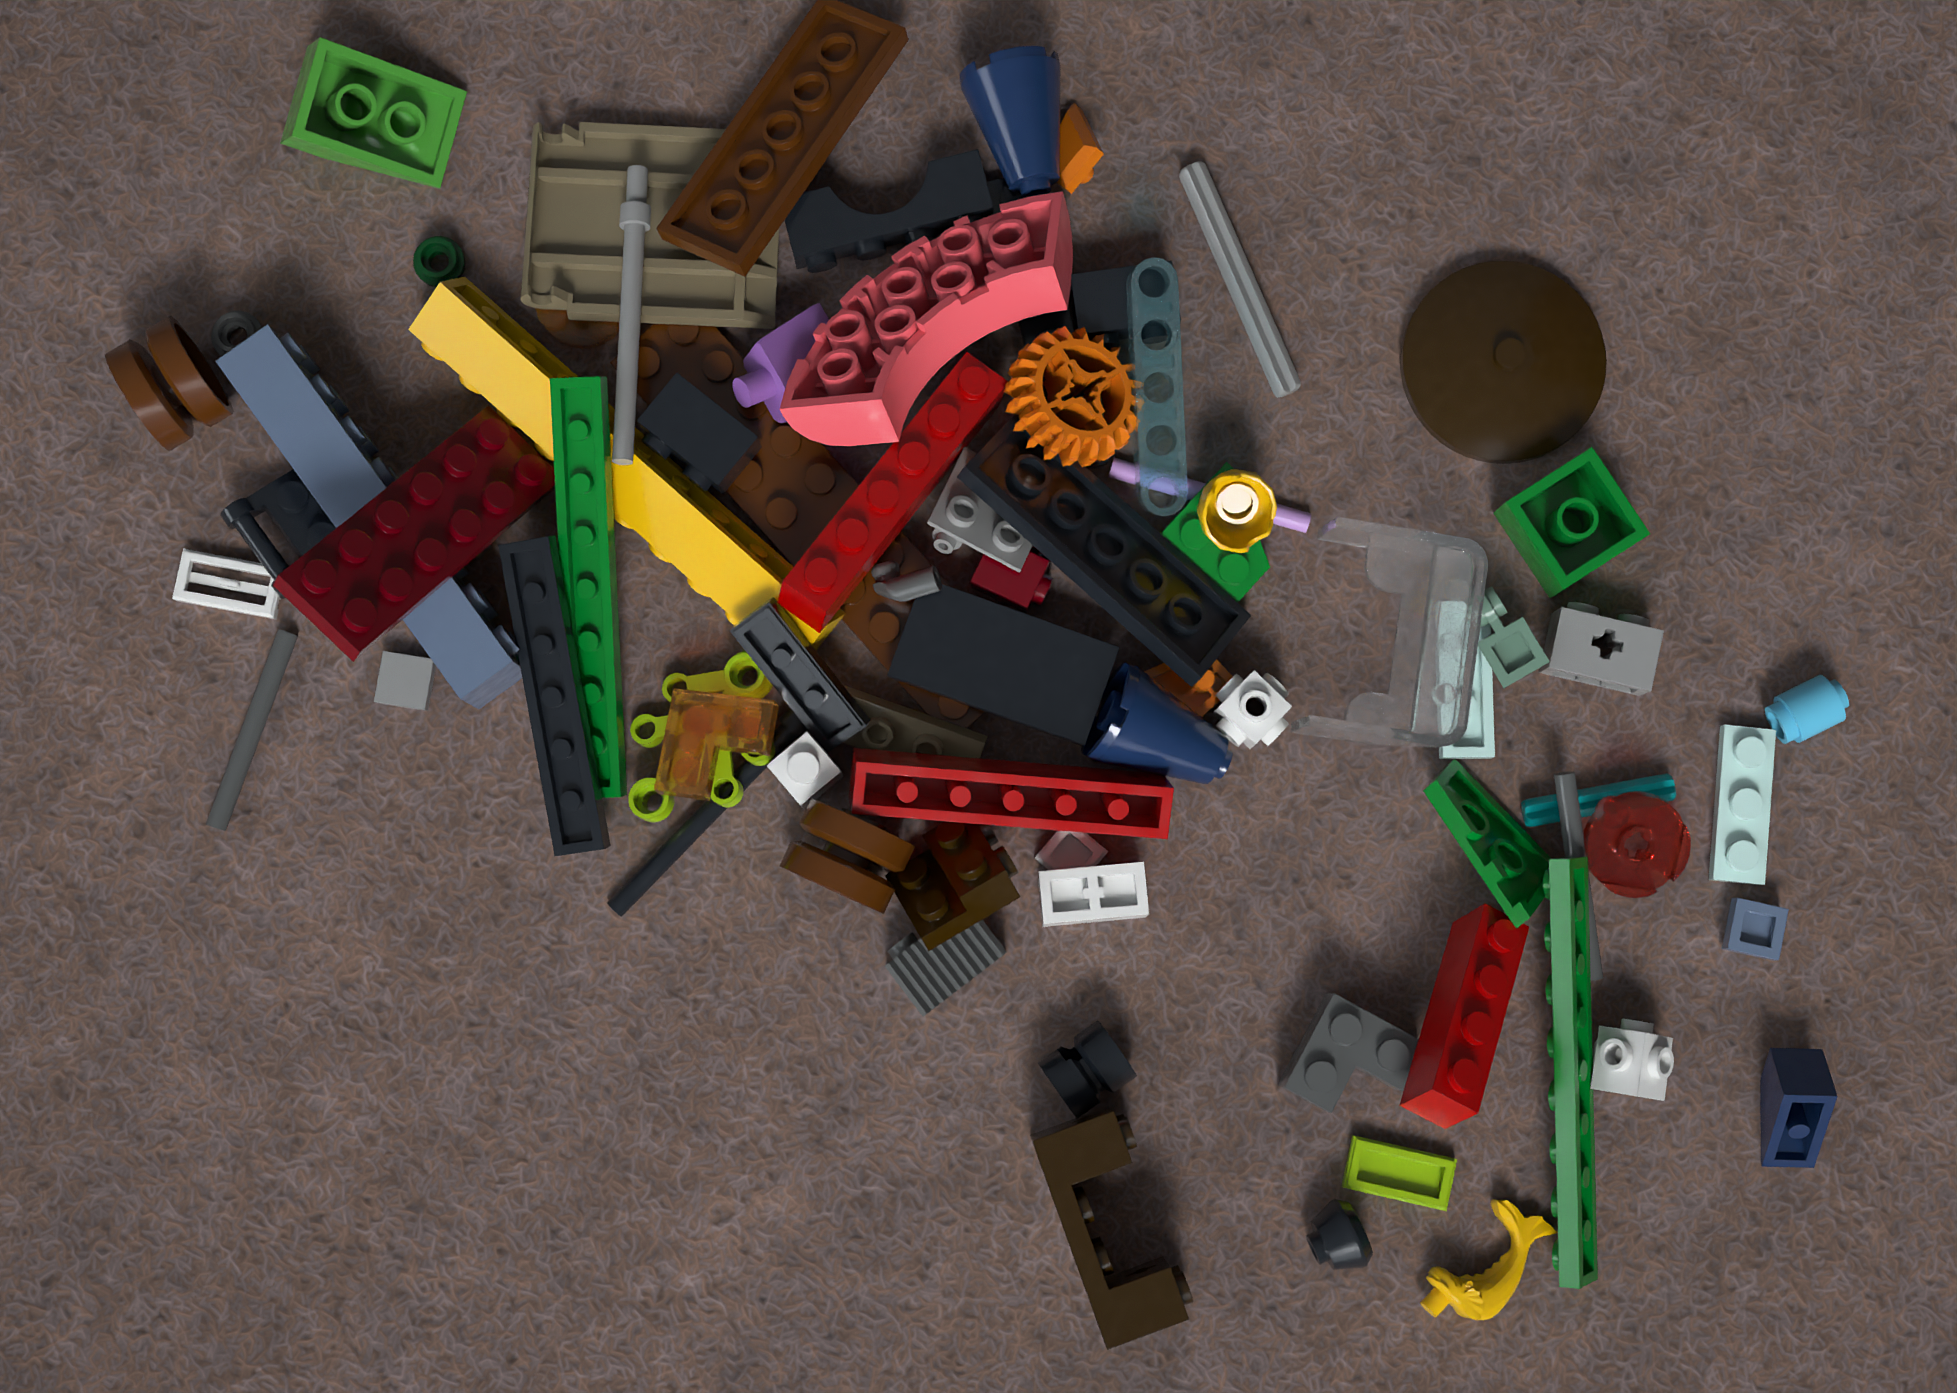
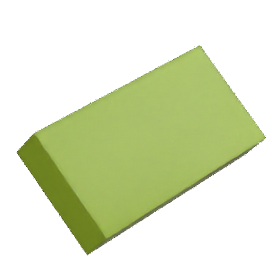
M1352 1135L1341 1187L1447 1211L1457 1159Z

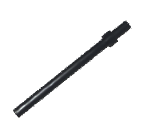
M790 707L778 718L781 724L768 736L775 746V754L771 761L780 755L795 738L799 739L804 733L809 732ZM764 741L751 754V757H758L764 753L766 746ZM745 760L734 771V777L741 782L743 792L767 768L768 764L755 766ZM726 782L720 786L718 790L720 799H726L732 795L734 789L732 782ZM709 797L619 889L607 904L622 917L727 808L718 805Z

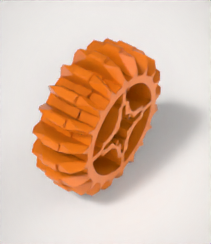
M1066 326L1056 329L1052 334L1049 332L1042 333L1033 340V343L1025 345L1019 351L1018 359L1010 365L1008 374L1012 379L1006 383L1003 392L1014 399L1007 404L1005 412L1019 415L1020 420L1015 423L1013 431L1026 430L1031 437L1028 439L1026 448H1033L1038 444L1044 447L1043 460L1052 459L1059 454L1062 467L1071 466L1076 461L1079 462L1081 467L1090 466L1096 460L1099 462L1105 461L1115 454L1116 449L1120 450L1129 442V434L1137 428L1140 422L1135 414L1141 410L1144 402L1133 395L1139 390L1142 382L1128 378L1127 374L1132 370L1134 363L1121 364L1117 359L1120 347H1113L1107 350L1104 347V334L1096 335L1089 341L1085 327L1076 329L1071 334ZM1043 385L1045 386L1048 394L1047 401L1044 396ZM1081 393H1085L1083 397L1074 398L1080 395ZM1100 394H1101V397H1102V401H1103L1104 408H1103V406H1102V404H1101V401H1100ZM1073 396L1072 398L1066 401H1062L1064 397Z

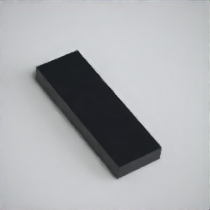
M774 597L732 627L730 630L732 635L826 753L868 725L870 718Z

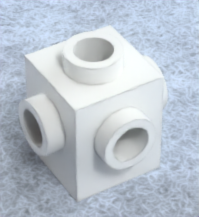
M1254 670L1245 680L1236 673L1215 695L1222 702L1213 712L1220 720L1216 727L1237 747L1243 742L1251 749L1260 740L1269 746L1289 725L1283 718L1292 707L1285 700L1289 693L1269 673H1265L1261 677ZM1256 698L1264 706V713L1261 716H1252L1247 712L1246 702L1248 699Z
M1621 1019L1620 1029L1599 1026L1598 1038L1592 1049L1594 1067L1590 1089L1664 1101L1667 1078L1670 1076L1674 1065V1057L1671 1050L1673 1038L1652 1034L1653 1023Z

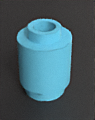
M1818 675L1775 696L1773 699L1774 703L1765 707V715L1772 730H1776V737L1783 744L1793 740L1800 743L1845 721V708L1849 707V700L1845 690L1837 680L1829 681L1823 675Z

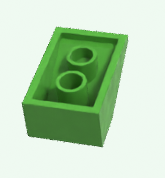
M319 37L307 46L280 144L324 159L440 188L467 91Z

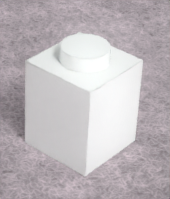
M808 732L804 733L767 765L803 809L807 807L810 799L816 800L843 777L839 768Z

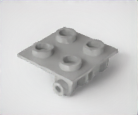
M964 447L927 522L928 525L934 527L932 533L933 545L939 552L949 554L953 550L960 548L962 543L1007 567L1020 572L1032 544L957 478V475L965 465L977 454Z

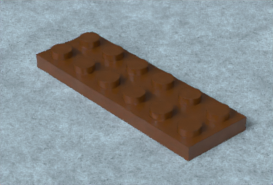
M817 0L656 229L662 240L746 277L909 41L905 27L838 0Z

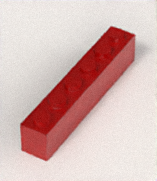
M966 352L902 431L899 442H894L784 578L777 603L815 631L821 633L953 466L963 448L968 447L1000 405L1004 395L1003 391L1006 383L1009 381Z
M853 748L849 804L851 814L1168 839L1174 787L1166 776L1148 772Z

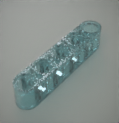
M1153 257L1145 259L1134 267L1127 277L1126 284L1130 363H1132L1130 379L1133 380L1132 395L1135 397L1133 413L1136 416V425L1133 431L1135 485L1138 503L1145 511L1154 515L1168 516L1182 509L1187 500L1188 493L1179 286L1177 273L1173 266L1164 259ZM1153 269L1160 272L1164 277L1165 289L1161 296L1156 298L1148 297L1140 290L1138 281L1143 270ZM1150 321L1162 324L1167 331V342L1158 351L1147 348L1142 342V328ZM1152 373L1161 374L1169 382L1170 392L1162 403L1150 401L1144 393V382ZM1156 425L1167 428L1172 436V446L1168 452L1160 456L1150 452L1146 444L1147 433ZM1164 477L1173 484L1175 493L1171 503L1159 508L1150 501L1148 491L1154 480Z

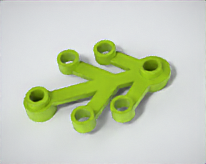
M746 651L739 652L731 657L724 670L686 676L683 673H673L664 680L662 684L663 696L670 703L678 707L689 705L693 702L696 695L722 692L711 708L660 717L642 714L633 720L630 734L634 741L646 748L658 746L667 737L690 734L657 779L643 778L632 786L628 796L629 807L641 819L648 822H659L670 815L675 802L673 793L708 747L712 780L708 787L710 798L718 805L726 808L733 807L741 801L743 786L734 777L728 723L740 706L746 735L740 745L742 756L755 766L766 765L773 759L775 746L773 741L766 736L762 698L770 692L773 685ZM749 670H756L758 673L756 682L750 686H744L742 683L743 675ZM680 681L686 682L687 690L685 694L679 698L672 697L671 689L673 685ZM647 722H653L655 725L654 734L648 739H641L639 733L641 726ZM756 741H764L766 745L764 753L758 757H751L750 748L752 744ZM732 782L734 787L732 795L729 798L720 799L718 795L720 786L723 783ZM654 794H661V806L654 811H650L647 806L649 798Z

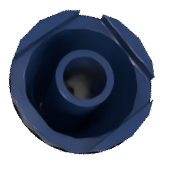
M1019 46L989 54L991 64L978 70L976 69L975 61H973L959 74L961 90L1010 191L1021 193L1023 198L1050 193L1052 190L1051 185L1055 184L1060 178L1061 65L1058 53L1053 51L1051 57H1048L1045 47Z
M1125 662L1114 671L1106 684L1102 698L1106 699L1099 711L1098 717L1095 716L1085 746L1081 747L1083 755H1086V757L1091 758L1095 762L1201 784L1210 783L1214 777L1221 779L1224 776L1233 756V752L1228 749V737L1138 666H1132Z

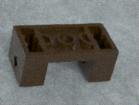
M1107 1106L1080 1116L1078 1119L1075 1118L1031 1134L1033 1146L1107 1350L1189 1320L1184 1305L1194 1301L1184 1273L1180 1271L1178 1265L1170 1267L1163 1256L1104 1278V1276L1114 1273L1100 1236L1090 1239L1086 1224L1094 1222L1095 1218L1082 1186L1074 1189L1071 1186L1133 1163L1128 1150L1136 1148L1137 1143L1127 1117H1124V1114L1116 1116L1114 1111Z

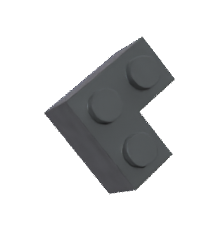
M1326 993L1284 1071L1278 1086L1329 1113H1332L1355 1068L1395 1090L1404 1091L1419 1039L1335 993Z

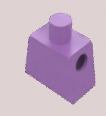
M820 303L809 307L762 337L744 358L743 363L747 374L733 380L735 397L743 407L748 408L764 401L775 421L779 423L787 422L780 411L787 381L797 359H805L815 343L813 336L815 329L820 323L827 324L829 321Z

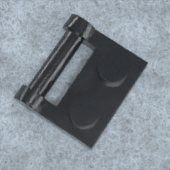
M294 469L250 496L232 502L220 514L230 529H237L274 580L271 586L281 599L285 597L273 586V583L277 576L288 568L289 565L257 523L255 517L266 511L299 558L336 529Z

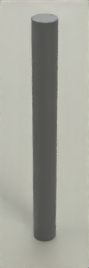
M280 629L276 633L206 822L208 826L226 831L298 638L297 635Z
M1575 772L1554 774L1565 857H1587ZM1588 870L1591 981L1603 978Z

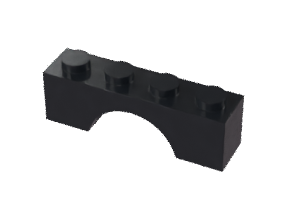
M976 149L928 161L926 177L920 191L908 204L895 211L884 214H868L854 210L844 204L828 186L804 192L784 221L796 268L807 267L808 272L818 273L836 267L838 264L837 259L857 255V259L861 261L875 259L887 253L886 247L905 242L906 245H909L923 236H926L930 242L936 238L937 234H941L954 226L953 221L968 215L971 223L993 215V204L979 151Z

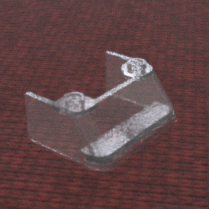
M1337 516L1318 529L1317 540L1365 547L1364 570L1369 582L1383 592L1401 594L1388 694L1377 692L1360 694L1354 697L1347 705L1344 720L1309 715L1293 721L1290 732L1372 745L1441 748L1456 743L1463 737L1468 725L1488 571V559L1485 551L1477 542L1469 538Z

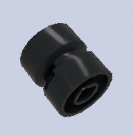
M1098 1020L1074 1037L1073 1048L1067 1049L1060 1046L1038 1062V1065L1076 1119L1101 1102L1100 1092L1107 1090L1114 1093L1137 1077L1125 1056Z

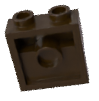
M944 821L922 835L929 847L928 850L909 860L904 871H891L885 875L886 879L894 887V893L928 951L1020 898L1010 879L1019 872L1003 845L994 851L991 846L999 841L990 825Z

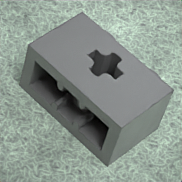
M1569 602L1567 608L1561 607L1551 613L1543 650L1550 662L1540 667L1539 673L1637 696L1652 691L1664 630L1649 627L1650 620L1637 615L1619 614L1618 620L1598 615L1599 608L1585 603ZM1603 636L1604 645L1612 648V652L1600 657V648L1591 644L1592 641Z

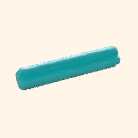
M1667 773L1577 790L1581 818L1669 802L1676 798L1674 780L1671 774ZM1556 794L1530 798L1521 802L1522 818L1527 827L1560 822Z

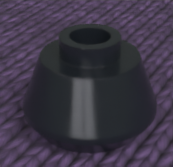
M1331 1200L1311 1221L1313 1232L1306 1235L1308 1245L1319 1265L1328 1262L1333 1270L1366 1267L1373 1255V1251L1356 1212L1348 1201Z

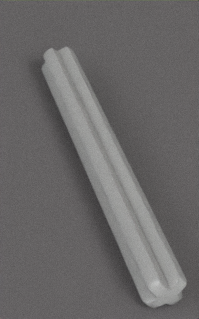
M1202 161L1189 164L1180 170V181L1273 394L1277 398L1292 394L1299 389L1301 381L1207 166Z

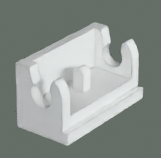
M1144 862L1038 872L1042 927L1145 918L1149 915Z

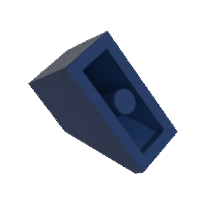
M1769 1049L1760 1079L1762 1167H1815L1838 1097L1823 1049Z

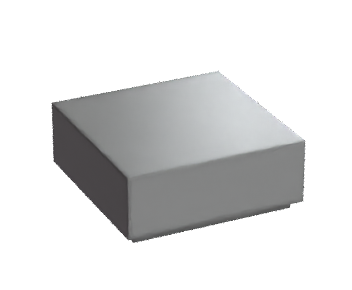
M383 651L374 702L428 711L436 665L431 658Z

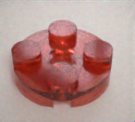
M1633 791L1618 796L1612 795L1602 798L1598 802L1595 812L1587 821L1583 832L1589 872L1609 891L1624 897L1642 898L1657 893L1656 888L1663 886L1669 879L1674 882L1682 874L1690 856L1691 837L1680 814L1664 799L1647 792ZM1640 832L1641 837L1648 841L1647 848L1638 849L1635 857H1629V850L1624 847V844L1634 833Z

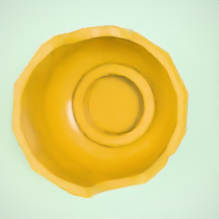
M1238 469L1225 471L1213 478L1203 488L1197 506V513L1204 534L1219 549L1236 553L1248 552L1254 543L1270 535L1274 524L1273 519L1276 517L1277 502L1273 488L1256 472Z

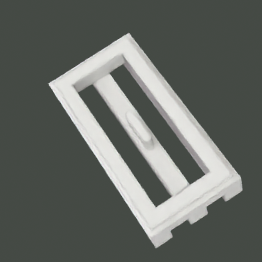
M183 549L172 599L277 620L279 611L277 608L281 598L271 586L274 581L272 577L270 578L269 586L191 572L194 562L271 577L261 563ZM190 582L266 597L265 606L187 591L188 584Z

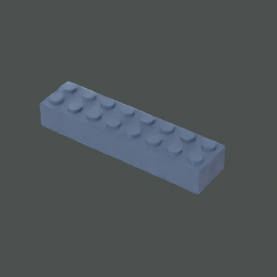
M267 324L216 360L218 366L336 528L399 478L391 467L388 468L380 457H377L375 460L372 456L379 452V449L361 426L358 427L349 415L343 418V415L350 411L348 406L331 385L328 386L319 374L313 376L320 368L302 345L299 346L289 332L281 337ZM463 567L406 616L403 621L458 697L473 707L480 709L522 679L517 652L519 648L516 645L515 636L510 631L507 632L502 625L496 627L491 621L498 616V613L481 590L478 591L471 582L465 585L461 580L469 574L466 568Z

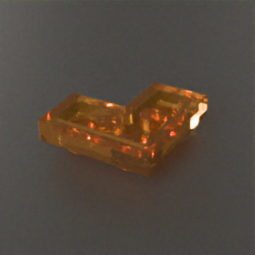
M673 688L654 790L659 795L710 801L719 750L770 756L779 705L775 700Z

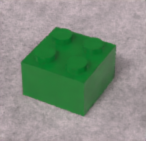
M1593 447L1512 497L1493 513L1549 598H1552L1650 535V532Z

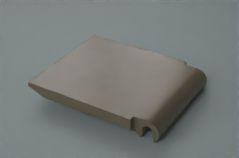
M540 122L533 125L521 286L522 303L539 309L567 310L569 320L619 322L624 230L619 227L620 206L626 202L628 167L641 165L648 169L646 204L651 206L650 230L645 232L640 323L775 329L779 229L746 277L662 240L656 229L726 129L579 122V131L564 123L561 134H549L544 132L543 125Z

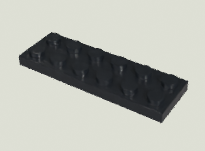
M1015 414L965 465L957 475V478L1192 687L1203 677L1252 615L1087 467H1081L1078 461L1074 462L1071 466L1062 467L1059 454L1052 459L1043 460L1044 447L1040 444L1033 448H1026L1028 439L1031 436L1026 430L1013 431L1015 423L1020 420L1019 415Z

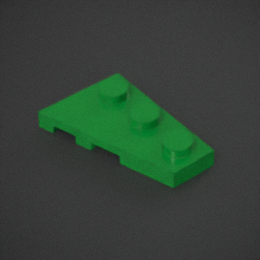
M1453 759L1434 777L1423 792L1517 929L1533 915L1545 898L1543 878L1546 869L1549 868V859L1552 858L1456 759Z

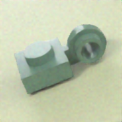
M1492 586L1483 591L1481 587L1471 591L1473 597L1465 601L1466 606L1480 628L1490 623L1494 630V633L1477 642V645L1503 688L1550 662L1523 616L1503 626L1499 617L1508 612Z

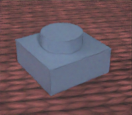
M1738 897L1731 898L1722 949L1772 961L1779 960L1789 909Z

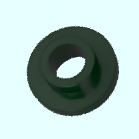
M434 236L424 240L417 247L413 257V266L416 274L425 284L437 287L442 281L462 276L465 269V256L460 246L454 240L444 236ZM437 255H446L449 259L447 267L441 271L433 270L431 268L432 259Z

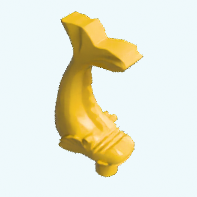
M1491 1199L1490 1204L1495 1216L1505 1226L1511 1237L1509 1251L1501 1255L1499 1261L1493 1263L1491 1268L1485 1269L1483 1274L1476 1273L1474 1276L1465 1274L1457 1277L1445 1268L1439 1266L1432 1267L1426 1279L1433 1286V1289L1420 1304L1435 1318L1450 1304L1455 1312L1462 1317L1474 1320L1491 1319L1503 1309L1515 1292L1524 1271L1530 1245L1535 1239L1556 1234L1557 1231L1544 1221L1542 1216H1523L1519 1209L1508 1200Z

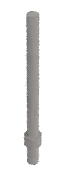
M641 165L628 167L626 202L620 206L619 227L624 230L612 451V462L617 465L633 464L644 242L645 232L650 230L651 206L646 204L648 169Z

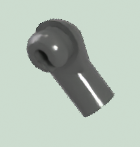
M891 560L876 564L871 570L876 582L872 585L878 595L895 601L905 602L942 590L941 579L935 566L900 575L899 564Z

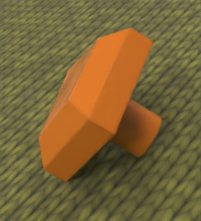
M1075 103L1069 107L1060 124V178L1056 182L1071 194L1080 183H1087L1093 177V167L1104 155L1083 111Z
M1217 659L1203 677L1192 687L1165 663L1144 671L1201 717L1220 701L1215 695L1233 677Z

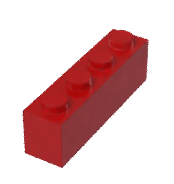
M1486 903L1452 923L1399 1106L1444 1129L1479 1113L1529 926L1522 924L1516 929L1505 913Z

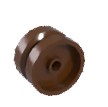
M171 315L146 330V342L152 356L143 346L131 339L105 354L107 365L129 405L151 435L168 451L173 450L193 437L194 425L188 411L197 421L208 427H212L234 412L226 392L204 355L185 329Z
M810 799L799 823L805 832L825 841V846L822 850L803 841L790 842L779 866L884 914L895 889L890 881L869 872L868 869L871 863L892 872L904 871L915 846L886 832L885 826L860 814H851V811L842 808V810H838L817 800Z

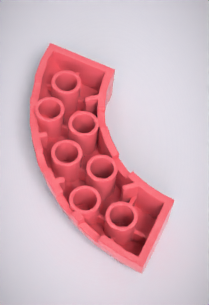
M1063 191L1030 196L999 204L1001 212L971 223L968 215L953 221L954 226L945 230L929 242L927 237L923 236L891 256L894 264L882 271L874 279L866 275L839 300L842 309L832 316L827 324L820 323L813 332L815 343L805 359H797L787 381L780 411L792 429L809 440L832 446L899 442L904 422L918 394L936 372L957 353L978 339L1006 325L1045 313L1068 310L1073 266V246L1070 218Z

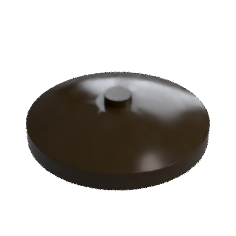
M1488 261L1474 264L1452 273L1440 281L1422 299L1406 327L1400 353L1403 388L1407 400L1421 424L1434 438L1452 451L1487 463L1511 464L1530 461L1542 457L1565 444L1585 425L1600 400L1606 377L1607 358L1603 334L1596 317L1585 300L1574 288L1555 274L1540 267L1516 261Z

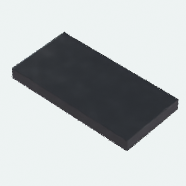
M942 584L941 591L915 598L887 676L1084 747L1120 647Z

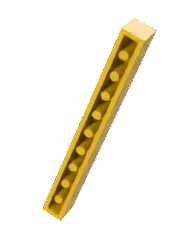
M466 277L440 282L408 330L422 341V348L430 356L448 364L459 374L460 382L467 389L484 396L497 408V414L505 422L513 427L520 428L535 442L534 446L541 455L554 461L550 378L578 376ZM608 403L614 519L622 526L635 530L649 543V549L656 557L665 562L672 563L687 577V582L692 589L703 596L710 597L724 609L727 619L733 625L737 624L774 597L778 601L782 581L792 570L793 566L708 491L704 492L682 473L683 469L669 456L664 460L642 442V438L645 435L636 427L633 464L617 465L612 462L615 409ZM782 607L815 650L820 647L846 614L842 609H839L821 633H818Z

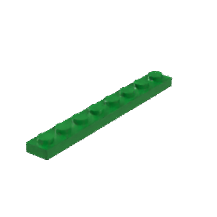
M607 377L550 378L560 566L602 798L623 797L627 795Z
M1567 856L1549 859V868L1546 869L1543 878L1544 894L1546 899L1550 900V921L1545 927L1544 940L1547 951L1551 953L1552 974L1548 976L1546 982V998L1548 1004L1553 1009V1027L1548 1032L1547 1050L1550 1058L1554 1059V1080L1551 1081L1549 1086L1548 1102L1551 1111L1555 1112V1133L1551 1137L1549 1151L1551 1162L1556 1165L1557 1186L1553 1188L1551 1195V1211L1553 1216L1558 1218V1239L1555 1240L1553 1245L1552 1263L1554 1269L1559 1271V1287L1581 1289L1598 1280L1593 1089H1590L1593 1074L1588 857Z

